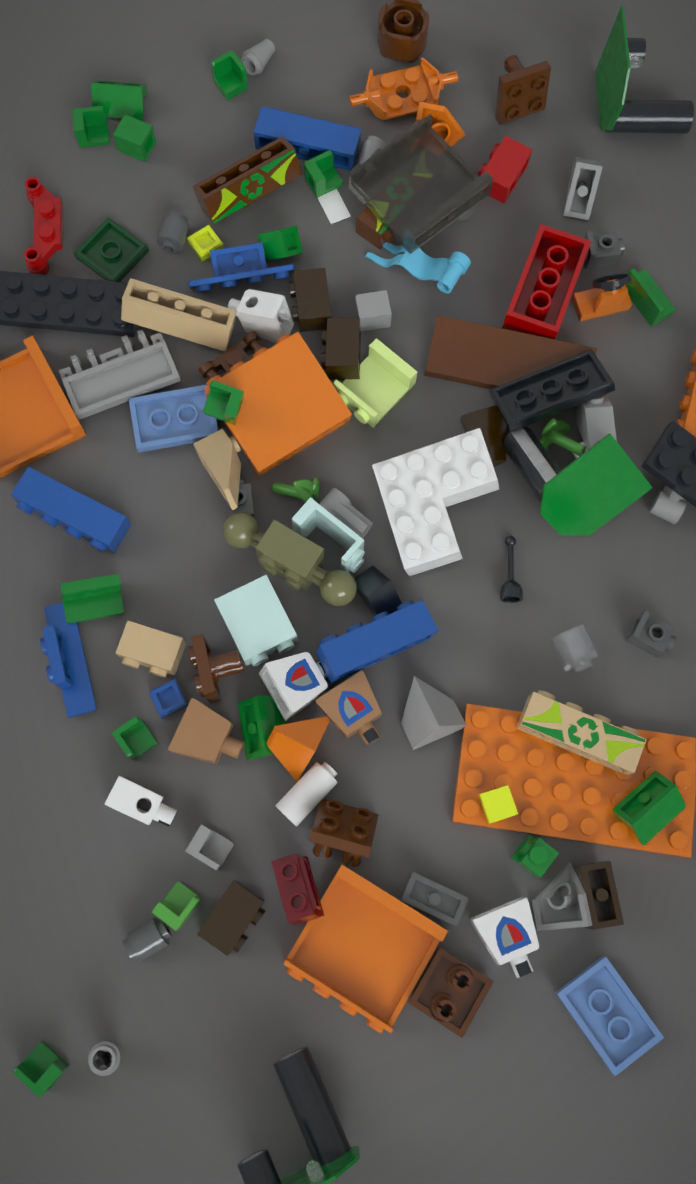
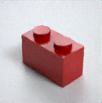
M505 136L500 145L495 144L489 156L490 161L488 164L483 163L478 172L477 178L480 179L478 191L505 204L528 167L533 149Z

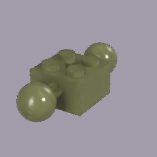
M236 512L225 520L222 531L226 542L235 548H247L249 546L255 548L259 564L261 565L260 569L272 577L276 574L285 579L284 583L296 591L302 589L307 592L312 583L320 587L323 599L333 606H344L354 599L357 585L350 573L344 570L327 572L322 569L325 565L324 548L276 520H273L265 534L259 531L256 519L248 513Z

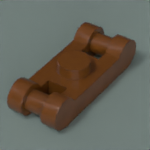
M255 331L249 332L236 345L212 361L203 363L199 368V372L204 378L210 380L218 375L217 371L222 369L225 373L220 376L223 377L230 372L229 370L233 365L240 361L248 362L253 359V355L258 350L267 346L259 342L260 337ZM252 349L254 354L248 356L245 352Z

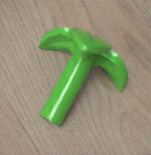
M553 418L542 431L544 436L540 439V442L546 451L551 443H555L578 456L584 454L586 450L585 446L562 435L571 429L562 420Z
M314 477L313 483L309 480L294 481V486L275 482L272 487L273 493L302 499L305 504L310 497L313 500L318 498L320 485L318 477Z

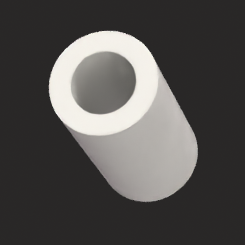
M316 762L275 806L297 827L338 783L334 778L337 772L326 762L322 765Z

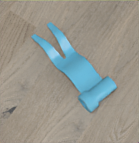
M386 242L383 245L386 250L395 255L399 254L392 259H384L370 252H367L365 255L366 258L382 267L388 268L394 264L400 265L420 280L437 281L438 289L444 293H451L460 276L466 273L471 264L468 256L461 252H453L449 259L432 258L426 255L418 246L409 242L400 246Z

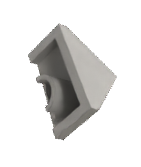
M414 676L401 721V726L413 750L461 730L466 726L454 700Z
M569 862L535 899L531 900L537 931L592 926L586 892L571 862Z

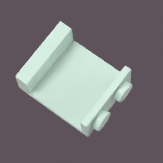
M310 497L292 518L293 531L307 538L317 526L347 550L341 558V570L355 573L364 562L362 558L365 553L363 551L364 539Z
M267 575L214 599L246 666L250 664L258 666L269 659L268 655L276 651L279 654L287 652L298 641L297 634Z

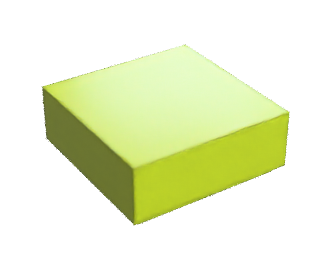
M210 225L187 237L189 245L202 262L211 257L210 251L224 249L222 241Z
M508 785L479 794L488 824L518 815Z

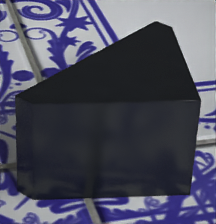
M372 565L354 578L357 585V593L374 616L385 611L388 614L398 611L397 607L402 602L391 580Z

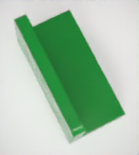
M101 80L91 83L92 107L103 106L106 117L123 118L124 115H128L138 120L144 118L143 97L148 95L147 84Z
M634 268L629 270L627 274H631L632 281L625 284V286H627L630 299L649 325L652 327L673 315L676 309L647 270L644 269L640 272H637Z
M114 574L60 583L66 623L72 624L123 615L124 607L120 593V575Z
M255 696L238 702L246 761L274 755L266 742L274 727L287 724V721H285L272 696Z
M655 770L612 810L619 820L633 830L638 842L645 845L683 811L686 805L677 785Z

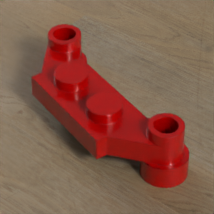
M29 177L25 181L27 198L31 206L34 207L33 246L25 250L24 258L30 274L47 275L49 272L47 261L57 250H63V203L61 198L54 197L41 184L38 178Z

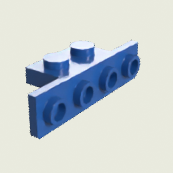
M255 243L210 251L215 277L188 281L190 289L195 288L196 292L212 290L211 285L221 284L222 288L238 286L237 281L247 279L248 284L263 282L264 276L274 275V280L290 277L289 272H293L295 269L294 264L267 268L263 243Z
M62 602L44 607L48 627L42 628L44 637L40 638V644L44 655H48L50 665L46 666L50 683H54L55 686L62 689L68 718L94 712L97 710L79 625L78 623H66Z

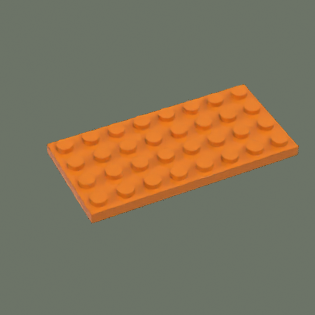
M472 704L466 705L464 716L466 726H464L462 732L452 822L691 858L696 797V738L635 729L639 732L638 736L647 740L635 773L624 775L516 729L522 712ZM656 770L677 785L686 807L647 844L642 845L638 842L633 830L619 820L612 809ZM508 785L518 815L488 824L479 794Z

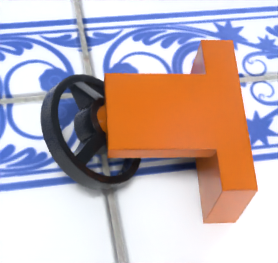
M631 274L603 276L592 281L594 289L574 293L572 301L579 321L630 310L632 302L625 284L632 281Z

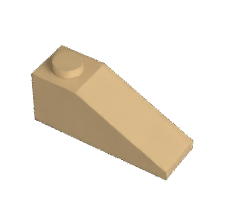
M221 429L195 442L193 445L206 471L230 508L234 510L238 507L241 462L237 453L241 449L234 436L229 438L225 431Z

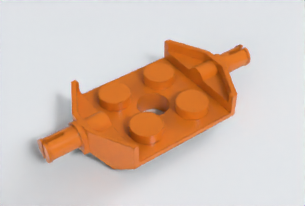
M421 58L420 65L376 76H373V69H371L365 91L360 94L349 95V103L351 107L365 104L366 107L371 109L376 118L381 120L417 113L419 101L438 104L440 92L444 85L458 82V74L456 70L445 74L439 73L425 58ZM400 92H405L409 94V96L406 98H401L397 94Z

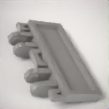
M143 329L137 331V337L143 345V349L135 352L132 349L130 338L127 335L121 337L128 354L124 355L121 347L99 355L102 362L100 365L92 348L86 350V355L92 364V368L84 371L79 357L76 354L70 356L76 374L72 373L70 367L59 370V373L78 420L129 401L128 398L143 396L181 381L161 332L150 336L153 345L149 346Z

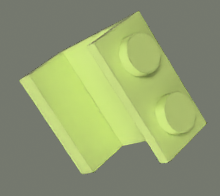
M376 338L369 345V356L360 364V379H345L342 383L336 379L333 386L346 406L354 412L355 417L361 423H368L374 428L416 384L418 372Z

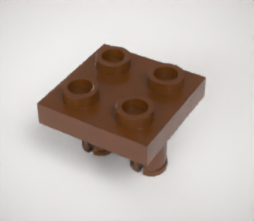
M511 55L506 58L504 68L508 74L499 76L495 118L499 125L545 109L551 66L547 61L524 68L517 55Z
M203 634L191 636L193 645L188 646L191 663L194 664L195 669H198L199 674L194 675L197 692H200L201 697L205 696L209 703L221 701L217 683L219 678L244 672L239 651L235 650L212 656L210 646Z
M322 799L309 837V841L315 843L313 854L319 857L321 849L324 848L322 858L328 859L332 855L333 848L344 851L342 862L345 865H349L351 856H354L351 867H358L361 864L362 856L369 858L379 814L365 808L347 806L336 800Z
M438 947L408 1003L463 1038L494 981L441 947Z

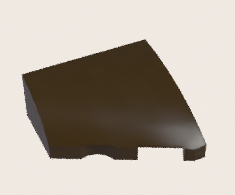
M492 406L462 415L460 422L465 433L478 428L481 429L493 467L505 463L507 453L504 450L503 442L508 434V427L497 407Z

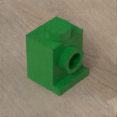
M528 834L511 856V859L533 877L541 878L559 853L540 837L534 838Z

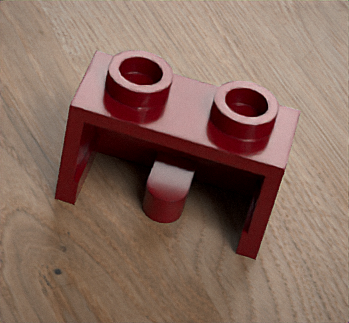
M295 853L271 861L287 922L299 925L324 916L308 856L301 857Z

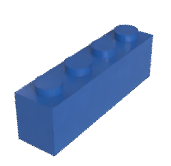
M263 106L261 107L253 132L255 149H260L283 136L295 148L298 159L308 161L331 150L334 155V167L354 171L361 147V129Z
M30 467L26 469L11 493L13 499L18 503L16 507L24 513L31 515L35 512L41 516L40 519L52 527H56L58 524L66 528L65 532L75 539L80 540L81 537H84L90 541L89 545L101 552H105L107 549L115 553L131 526L125 515Z
M412 600L398 606V611L394 613L382 612L373 617V622L363 626L362 623H357L349 627L344 635L337 637L336 634H332L322 639L316 654L330 683L332 684L431 639L439 630L424 601L421 600L417 603H413Z

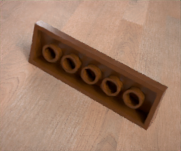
M437 315L424 376L493 389L591 349L596 355L597 348Z

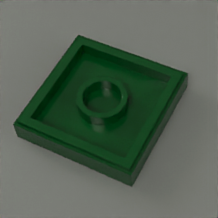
M108 217L74 252V256L105 281L121 282L149 252V248Z

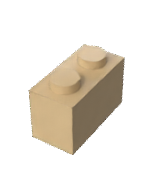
M127 621L115 654L123 659L122 664L138 669L139 665L150 668V673L165 678L167 674L175 676L186 647V642L181 637Z

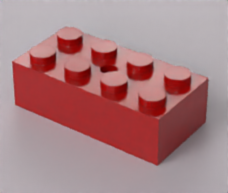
M540 224L508 308L502 329L556 339L591 241Z

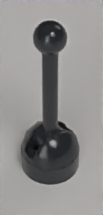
M508 536L505 539V544L508 546V581L501 586L500 600L505 603H517L523 600V589L518 582L514 581L513 546L516 544V539L513 536Z

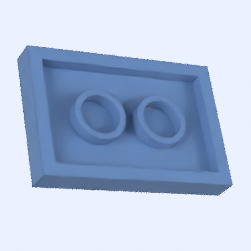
M207 385L128 398L138 453L195 443L217 432L216 418L203 413L207 400L204 395V387Z
M606 956L600 957L555 992L614 1076H617L664 1038Z

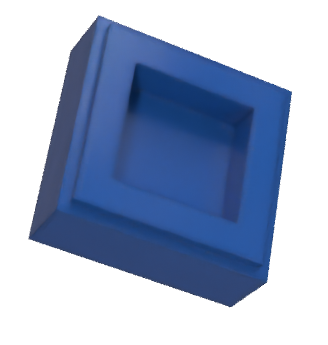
M176 679L149 691L162 719L188 706Z

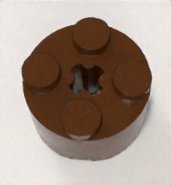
M394 0L393 3L389 5L386 3L382 6L379 12L377 41L380 54L383 57L413 63L418 60V57L425 50L429 14L425 12L418 0Z

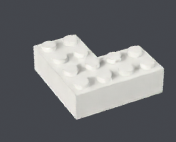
M480 428L372 465L404 570L409 576L463 559L446 507L499 490L498 479Z

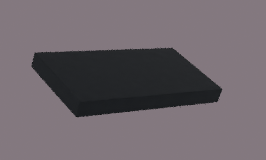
M591 349L490 390V395L509 431L512 432L615 391V383Z

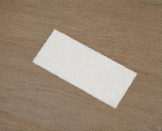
M337 189L318 197L331 224L351 216Z

